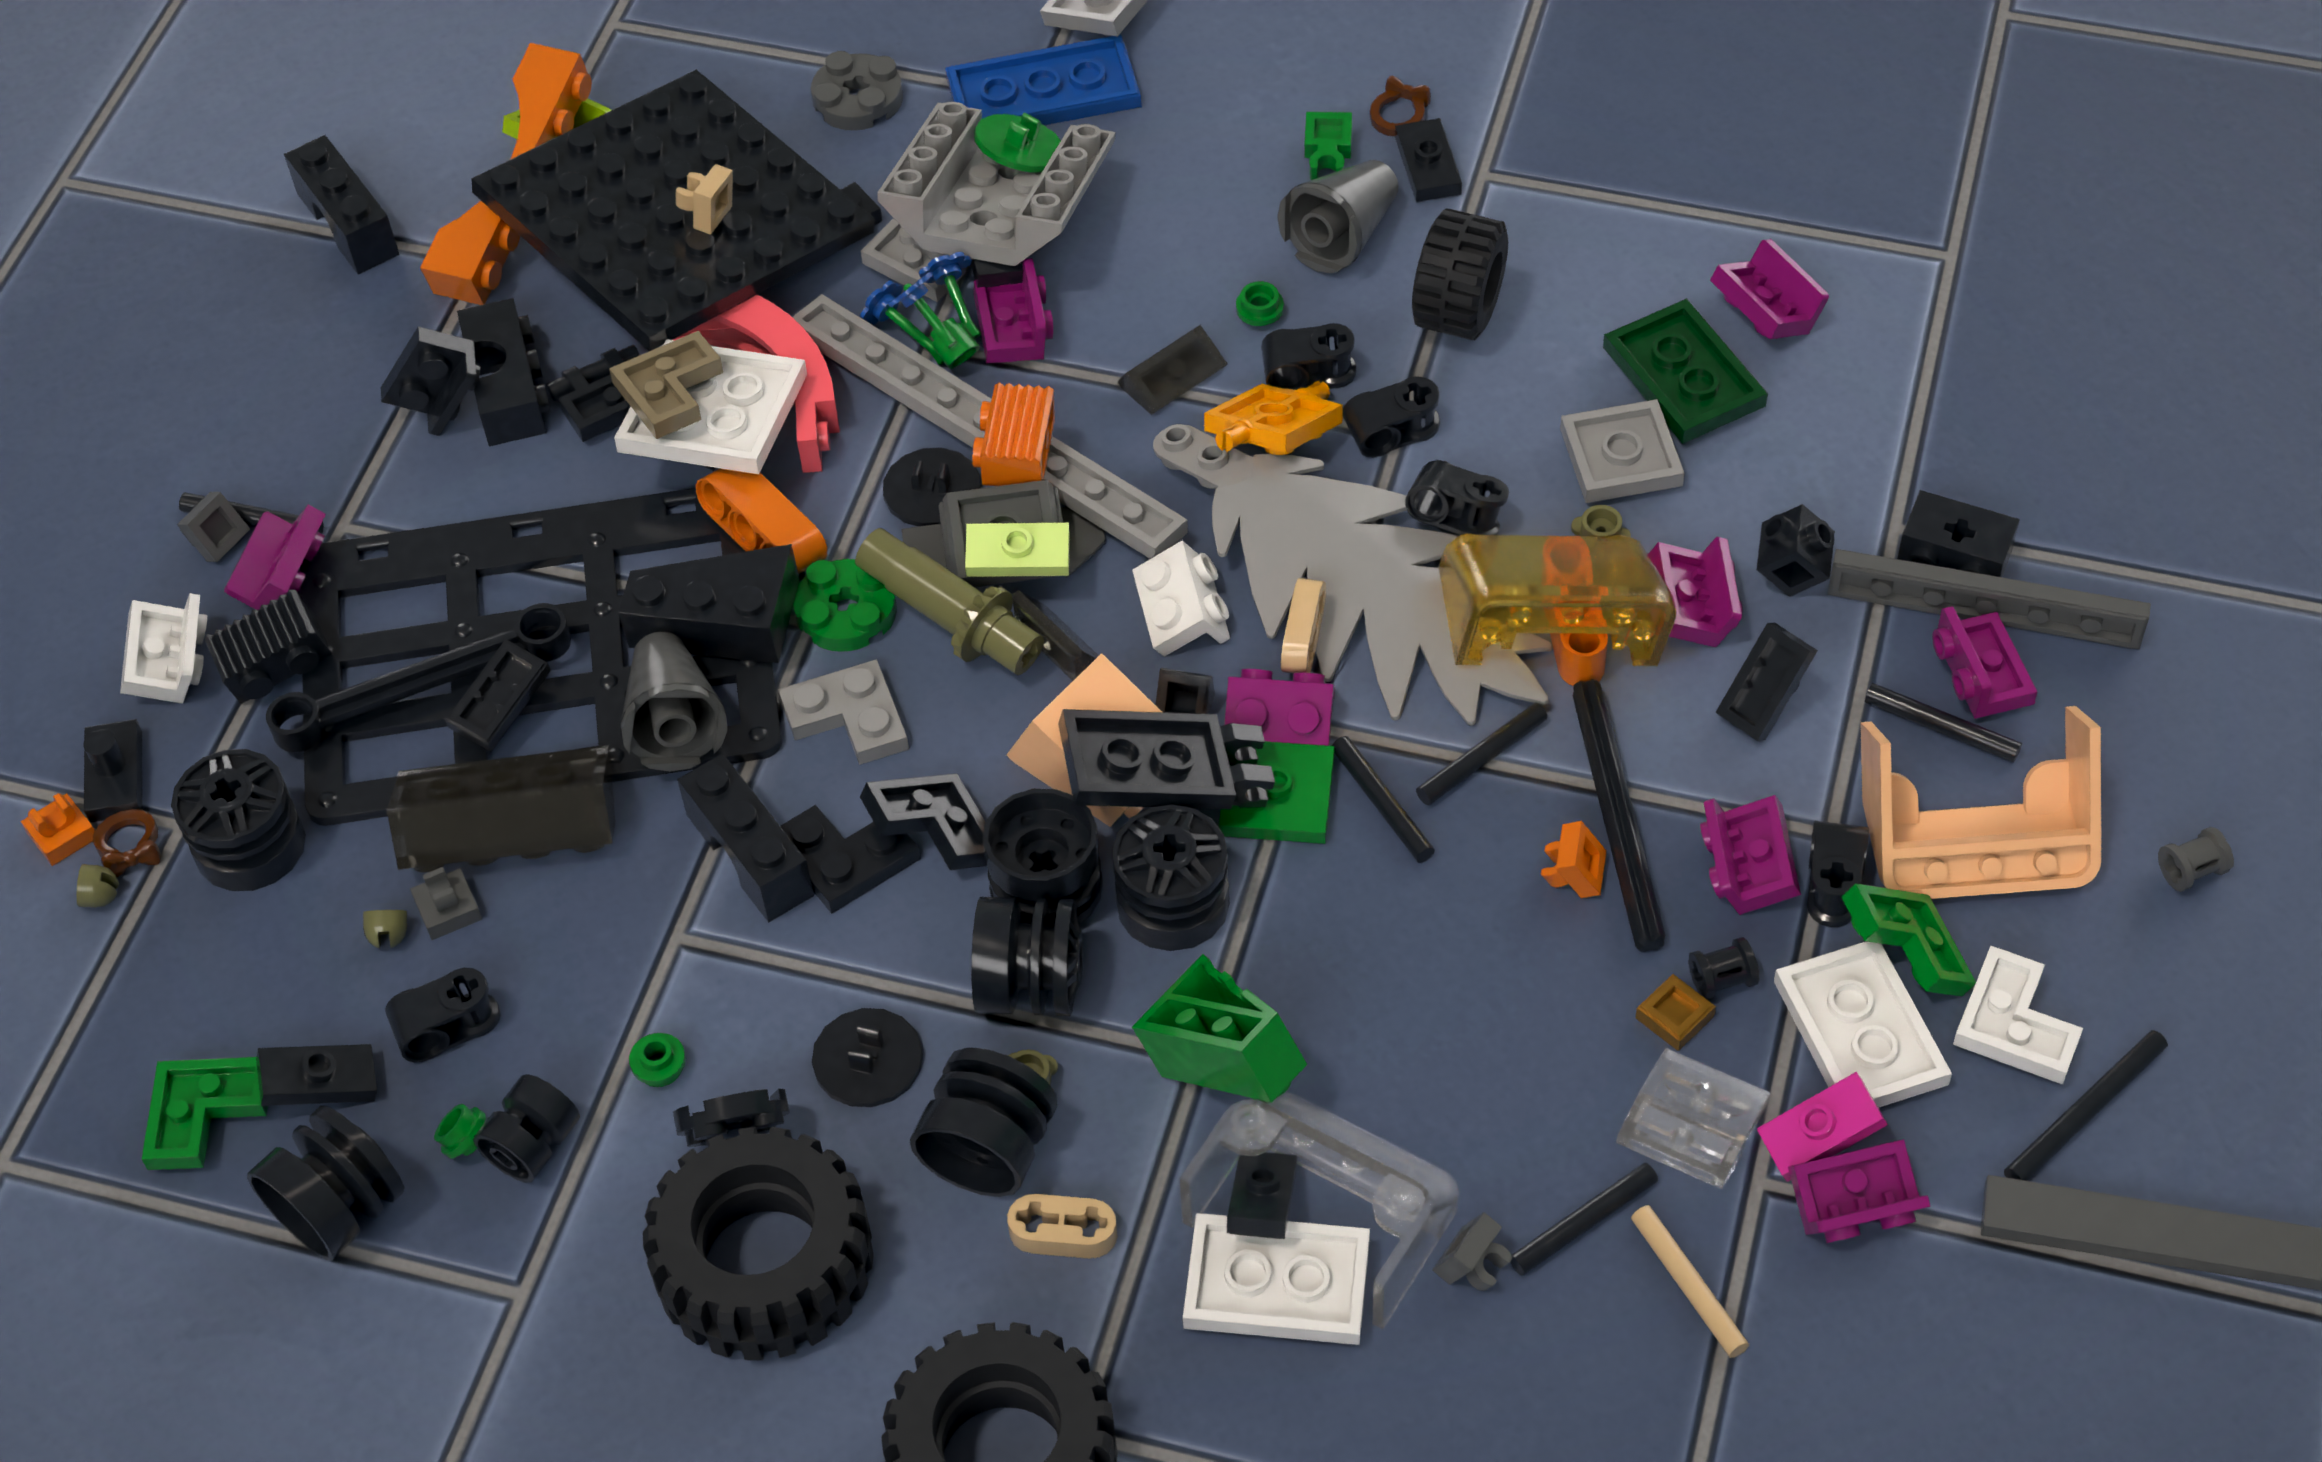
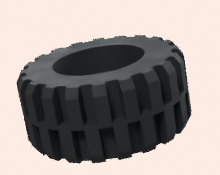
M756 1127L738 1129L739 1136L724 1140L723 1134L706 1140L708 1146L706 1149L699 1153L694 1149L689 1150L678 1159L680 1169L676 1173L669 1170L664 1174L657 1184L660 1198L653 1197L650 1199L645 1212L648 1226L642 1231L643 1248L648 1260L647 1265L664 1311L673 1324L681 1325L685 1337L696 1345H703L708 1339L711 1352L724 1357H731L734 1350L742 1351L744 1360H763L764 1352L777 1350L779 1358L796 1354L795 1345L806 1340L809 1341L811 1346L819 1343L828 1337L826 1327L833 1322L836 1326H841L852 1314L850 1299L856 1302L862 1299L868 1286L866 1273L872 1269L874 1254L871 1244L872 1234L860 1186L854 1174L847 1172L845 1161L834 1150L826 1149L823 1152L821 1142L806 1134H801L798 1140L792 1139L790 1129L770 1127L769 1134H758ZM767 1211L783 1212L800 1218L812 1227L807 1242L795 1257L784 1265L765 1273L753 1275L733 1274L715 1267L706 1260L708 1252L718 1235L733 1222L750 1214Z
M995 1322L977 1324L978 1333L963 1337L961 1330H957L944 1336L945 1346L938 1351L928 1346L915 1357L916 1372L913 1373L905 1370L901 1373L894 1385L896 1399L892 1398L887 1401L883 1415L886 1432L881 1437L885 1462H946L944 1451L957 1429L977 1414L997 1408H1018L1032 1412L1046 1420L1056 1430L1057 1442L1044 1462H1117L1112 1405L1108 1402L1107 1389L1099 1372L1090 1371L1089 1359L1077 1347H1070L1064 1352L1062 1337L1048 1330L1042 1331L1040 1337L1031 1335L1030 1325L1012 1322L1010 1330H996Z

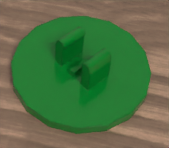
M1025 112L1022 114V117L1011 114L987 116L978 122L974 130L975 143L982 153L1006 167L1030 173L1042 172L1061 141L1053 131L1041 124L1040 120Z

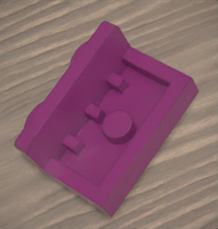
M1765 239L1760 242L1751 261L1717 265L1710 279L1724 294V299L1730 305L1739 308L1754 323L1756 331L1769 339L1809 334L1829 299V294L1772 239Z
M1026 258L1022 261L1023 283L977 288L976 281L974 280L973 294L986 363L1044 359L1045 339H1053L1051 310H1043L1042 304L1046 303L1045 278L1043 275L1036 276L1033 258Z
M308 504L294 523L290 524L268 511L264 512L248 540L224 588V592L256 610H260L261 605H269L270 600H278L280 595H287L289 590H296L298 592L306 574L298 570L303 560L311 561L320 548L325 535L318 532V529L326 514Z
M1717 536L1703 552L1658 542L1648 553L1662 635L1716 648L1729 632L1737 627L1742 618L1743 611L1742 603L1738 596L1734 575L1735 566L1731 559L1728 540Z
M1953 606L1942 608L1938 628L1933 631L1932 635L1934 649L1939 659H1946L1952 671L1955 693L1961 701L1966 700L1974 718L2034 705L2038 692L1998 613L1993 612L1960 620Z
M1242 669L1241 677L1228 676L1225 725L1236 723L1261 726L1264 740L1267 742L1330 746L1335 687L1333 684L1324 683L1325 675L1296 672L1293 674V681L1272 680L1273 672L1269 670Z
M1776 795L1725 812L1715 798L1703 802L1707 821L1700 824V829L1708 851L1714 855L1715 866L1709 868V876L1718 898L1726 897L1737 913L1741 915L1801 895L1783 805Z
M1904 1139L1788 1167L1805 1235L1824 1232L1826 1243L1859 1236L1861 1233L1858 1224L1877 1219L1880 1220L1882 1230L1917 1222L1914 1210L1931 1207L1928 1195L1919 1196Z

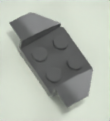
M1048 480L946 493L943 502H940L938 505L941 524L901 529L905 544L910 547H916L973 587L1055 576L966 577V524L1069 523V575L1081 567L1106 543L1102 528L1068 507L1061 508L1058 489L1053 487V484Z

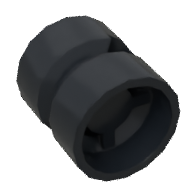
M526 1074L518 1079L502 1101L504 1112H493L473 1138L475 1147L493 1166L506 1175L525 1183L532 1182L550 1159L552 1152L549 1145H561L580 1119L576 1106L559 1089L539 1077Z

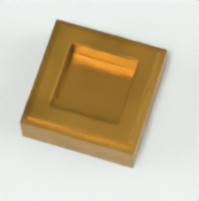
M1672 974L1637 1007L1635 1018L1679 1051L1714 1017L1716 1006L1676 975Z

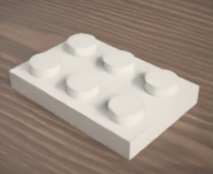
M1862 942L1776 970L1774 983L1828 1087L1857 1072L1864 1081L1878 1108L1949 1085L1952 1072L1882 944Z
M1196 1213L1183 1311V1329L1360 1345L1370 1229L1288 1221L1285 1239L1229 1234L1227 1233V1216Z

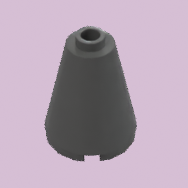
M1368 160L1294 187L1281 200L1277 215L1280 234L1284 242L1290 239L1299 251L1294 256L1301 263L1318 272L1335 273L1351 265L1357 259L1397 196L1398 181L1394 172L1381 161Z
M655 632L643 637L635 646L620 730L624 747L629 754L631 751L640 758L642 765L650 769L669 772L690 769L700 764V757L708 753L712 748L715 753L722 746L728 728L726 712L722 702L683 641L672 633Z

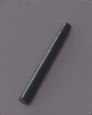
M2151 1030L2004 1169L2005 1177L2027 1181L2167 1048L2168 1043L2165 1037L2155 1030Z

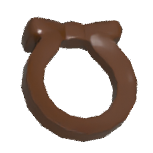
M1390 75L1386 80L1385 92L1377 96L1371 104L1370 120L1372 126L1386 136L1395 137V125L1424 121L1425 107L1429 106L1431 102L1429 86L1418 85L1413 87L1405 85L1400 79ZM1399 98L1412 101L1415 114L1406 122L1390 123L1380 116V110L1390 102L1396 101Z
M136 809L120 811L106 818L95 830L93 843L100 857H102V866L109 868L116 877L121 876L128 867L135 866L138 863L144 865H157L160 863V850L155 843L158 838L159 829L150 813ZM141 825L146 828L145 834L134 849L119 852L117 849L107 846V840L111 834L124 826Z

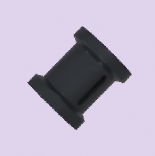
M1744 937L1733 939L1732 946L1703 954L1701 951L1689 953L1688 965L1692 981L1698 993L1707 1000L1714 998L1715 991L1741 983L1748 987L1759 983L1758 964L1749 942Z

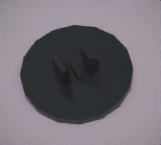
M942 447L922 448L904 455L891 465L883 480V498L890 512L904 523L918 527L941 524L938 505L940 502H943L946 493L980 489V474L976 467H973L972 461L960 452Z
M861 1008L840 1015L824 1027L814 1043L811 1063L818 1085L832 1099L852 1107H875L894 1101L912 1086L921 1071L923 1050L916 1030L902 1016L885 1009Z

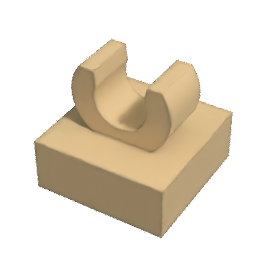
M715 164L706 176L690 172L687 175V190L681 187L676 189V205L680 209L693 211L694 229L711 235L731 209L733 170Z

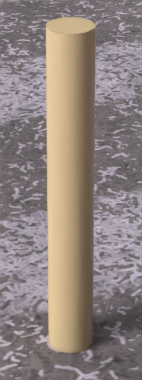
M1649 1205L1638 1209L1631 1216V1220L1730 1358L1742 1354L1749 1347V1343L1653 1209Z

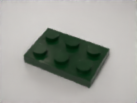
M1687 298L1604 334L1603 348L1647 401L1658 400L1667 426L1682 444L1766 407L1768 397L1766 390Z

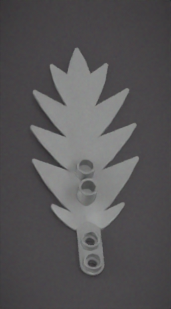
M1182 424L1171 425L1155 437L1153 442L1154 452L1161 459L1164 466L1173 470H1182L1196 477L1203 487L1215 489L1212 504V527L1217 553L1220 557H1225L1228 554L1240 522V538L1252 596L1266 636L1269 639L1276 637L1288 612L1298 578H1304L1307 572V579L1324 581L1326 583L1325 607L1316 647L1317 659L1321 673L1325 675V682H1330L1333 679L1364 612L1367 641L1378 685L1390 717L1394 721L1399 720L1401 717L1420 648L1445 698L1470 726L1476 723L1481 686L1515 699L1546 705L1549 702L1547 694L1536 677L1517 654L1551 651L1552 644L1518 625L1468 609L1529 597L1528 588L1490 577L1443 568L1419 566L1475 548V541H1470L1462 536L1437 531L1385 524H1365L1407 511L1405 506L1406 495L1369 485L1312 475H1300L1323 470L1325 468L1324 462L1318 459L1273 454H1255L1251 457L1236 448L1226 452V449L1222 451L1217 446L1214 437L1192 426Z

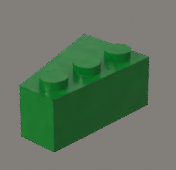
M1204 954L1132 1026L1161 1077L1270 1103L1288 1090L1292 1080L1307 1065L1279 1014L1248 989L1242 990L1238 987L1232 976L1227 972H1219Z

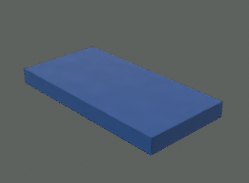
M1121 34L945 67L953 102L962 103L969 108L981 109L982 118L993 114H1011L1022 117V114L1025 112L1040 120L1041 124L1050 125L1142 107L1141 94Z

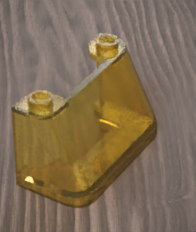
M1463 534L1445 547L1439 564L1455 665H1481L1483 650L1499 642L1501 649H1512L1517 633L1610 634L1613 650H1623L1625 645L1629 647L1633 666H1658L1676 619L1677 611L1673 594L1640 541L1624 535L1526 536Z

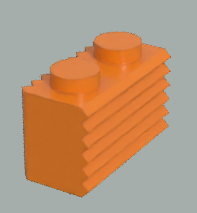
M998 382L994 385L991 402H982L980 430L985 431L984 438L975 437L972 455L973 467L981 468L982 485L1003 486L1044 480L1052 431L1055 424L1054 389L1050 386L1043 389L1039 385L1035 388L1029 384L1025 387L1020 384L1013 386L1010 383L1004 386Z

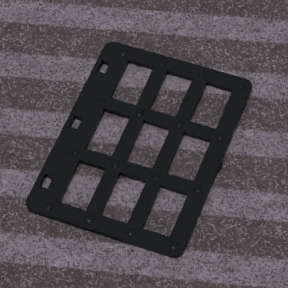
M696 488L322 543L311 561L304 559L300 566V572L306 574L301 584V597L316 616L326 642L333 653L319 661L315 669L302 674L303 693L310 695L314 699L343 690L342 669L443 654L515 628L516 618L523 610L480 616L478 577L584 562L587 600L557 604L555 606L559 607L565 614L570 635L589 632L592 672L545 679L519 715L595 704L598 746L489 762L488 750L453 731L454 768L345 784L344 742L448 726L445 720L482 672L481 670L451 681V693L396 701L325 727V733L320 742L304 751L305 808L310 819L318 825L328 826L536 794L537 796L557 793V790L694 770L722 753L731 764L766 759L773 756L781 747L782 737L773 663L703 655L693 657L711 686L737 683L741 724L727 726L728 731L722 746L715 753L712 748L708 753L700 757V764L690 769L669 772L650 769L642 765L639 757L631 751L629 754L625 749L620 730L631 666H624L622 624L618 614L623 595H618L615 557L721 541L722 555L746 551L705 512L698 501ZM695 503L696 511L667 515L666 507ZM542 526V534L514 538L513 530ZM388 549L387 557L360 560L359 553ZM446 582L448 621L341 637L340 598ZM543 626L532 631L527 638L534 640L548 638L556 633L559 628ZM303 715V725L309 721L310 715Z

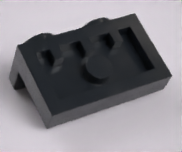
M418 326L380 387L381 402L427 413L428 433L439 436L448 421H454L457 417L461 401L468 390L473 391L477 386L480 377V364L475 362L474 341Z

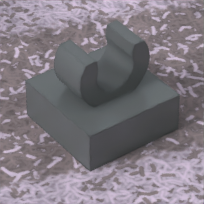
M210 492L177 524L183 535L192 546L196 547L207 562H218L250 530L221 492Z
M443 867L423 874L425 883L410 888L431 940L482 920L478 906L461 868L447 874Z
M1483 1212L1460 1229L1432 1271L1449 1285L1466 1275L1469 1283L1474 1288L1480 1291L1488 1290L1494 1286L1497 1280L1486 1272L1483 1260H1490L1500 1269L1512 1260V1255L1507 1248L1501 1244L1492 1243L1502 1226Z

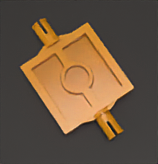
M1318 380L1306 388H1299L1297 390L1282 389L1261 383L1205 412L1204 431L1216 434V444L1222 451L1226 449V452L1240 444L1249 443L1264 447L1265 451L1269 454L1287 455L1294 452V449L1302 444L1322 437L1323 433L1340 425L1343 420V404L1327 400L1330 396V389L1324 381L1320 383Z

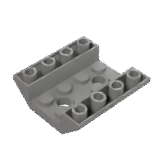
M938 102L877 192L878 202L925 251L948 255L963 252L964 255L970 256L971 259L1016 266L1062 233L1115 142V132L1100 130L1097 126L1091 124L1070 125L1042 172L1030 173L1006 167L982 153L974 139L975 126L982 119L981 109L969 108L959 102Z

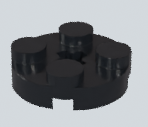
M767 1089L705 1100L703 1101L705 1111L692 1113L693 1116H690L687 1105L673 1111L677 1136L686 1137L687 1147L707 1145L706 1140L720 1134L726 1135L728 1130L756 1127L758 1134L769 1133L770 1127H776L784 1123L783 1116L789 1114L790 1111L785 1089H777L770 1097L768 1096Z

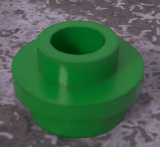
M1264 281L1247 284L1236 300L1238 317L1243 322L1253 326L1270 325L1276 322L1284 311V301L1281 294L1274 285Z
M653 1033L644 1036L635 1043L629 1055V1064L633 1075L639 1081L652 1087H664L673 1083L680 1076L686 1061L685 1051L681 1042L676 1037L666 1033ZM656 1054H665L659 1060H649L650 1057Z
M459 1104L450 1110L442 1119L434 1134V1140L441 1145V1152L450 1159L456 1158L461 1154L467 1156L477 1149L473 1138L485 1123L486 1114L477 1107L469 1109L464 1104Z

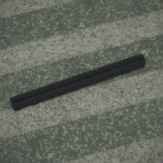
M1594 679L1586 682L1579 681L1573 687L1574 692L1572 696L1635 947L1641 952L1659 950L1664 946L1666 935L1602 687Z

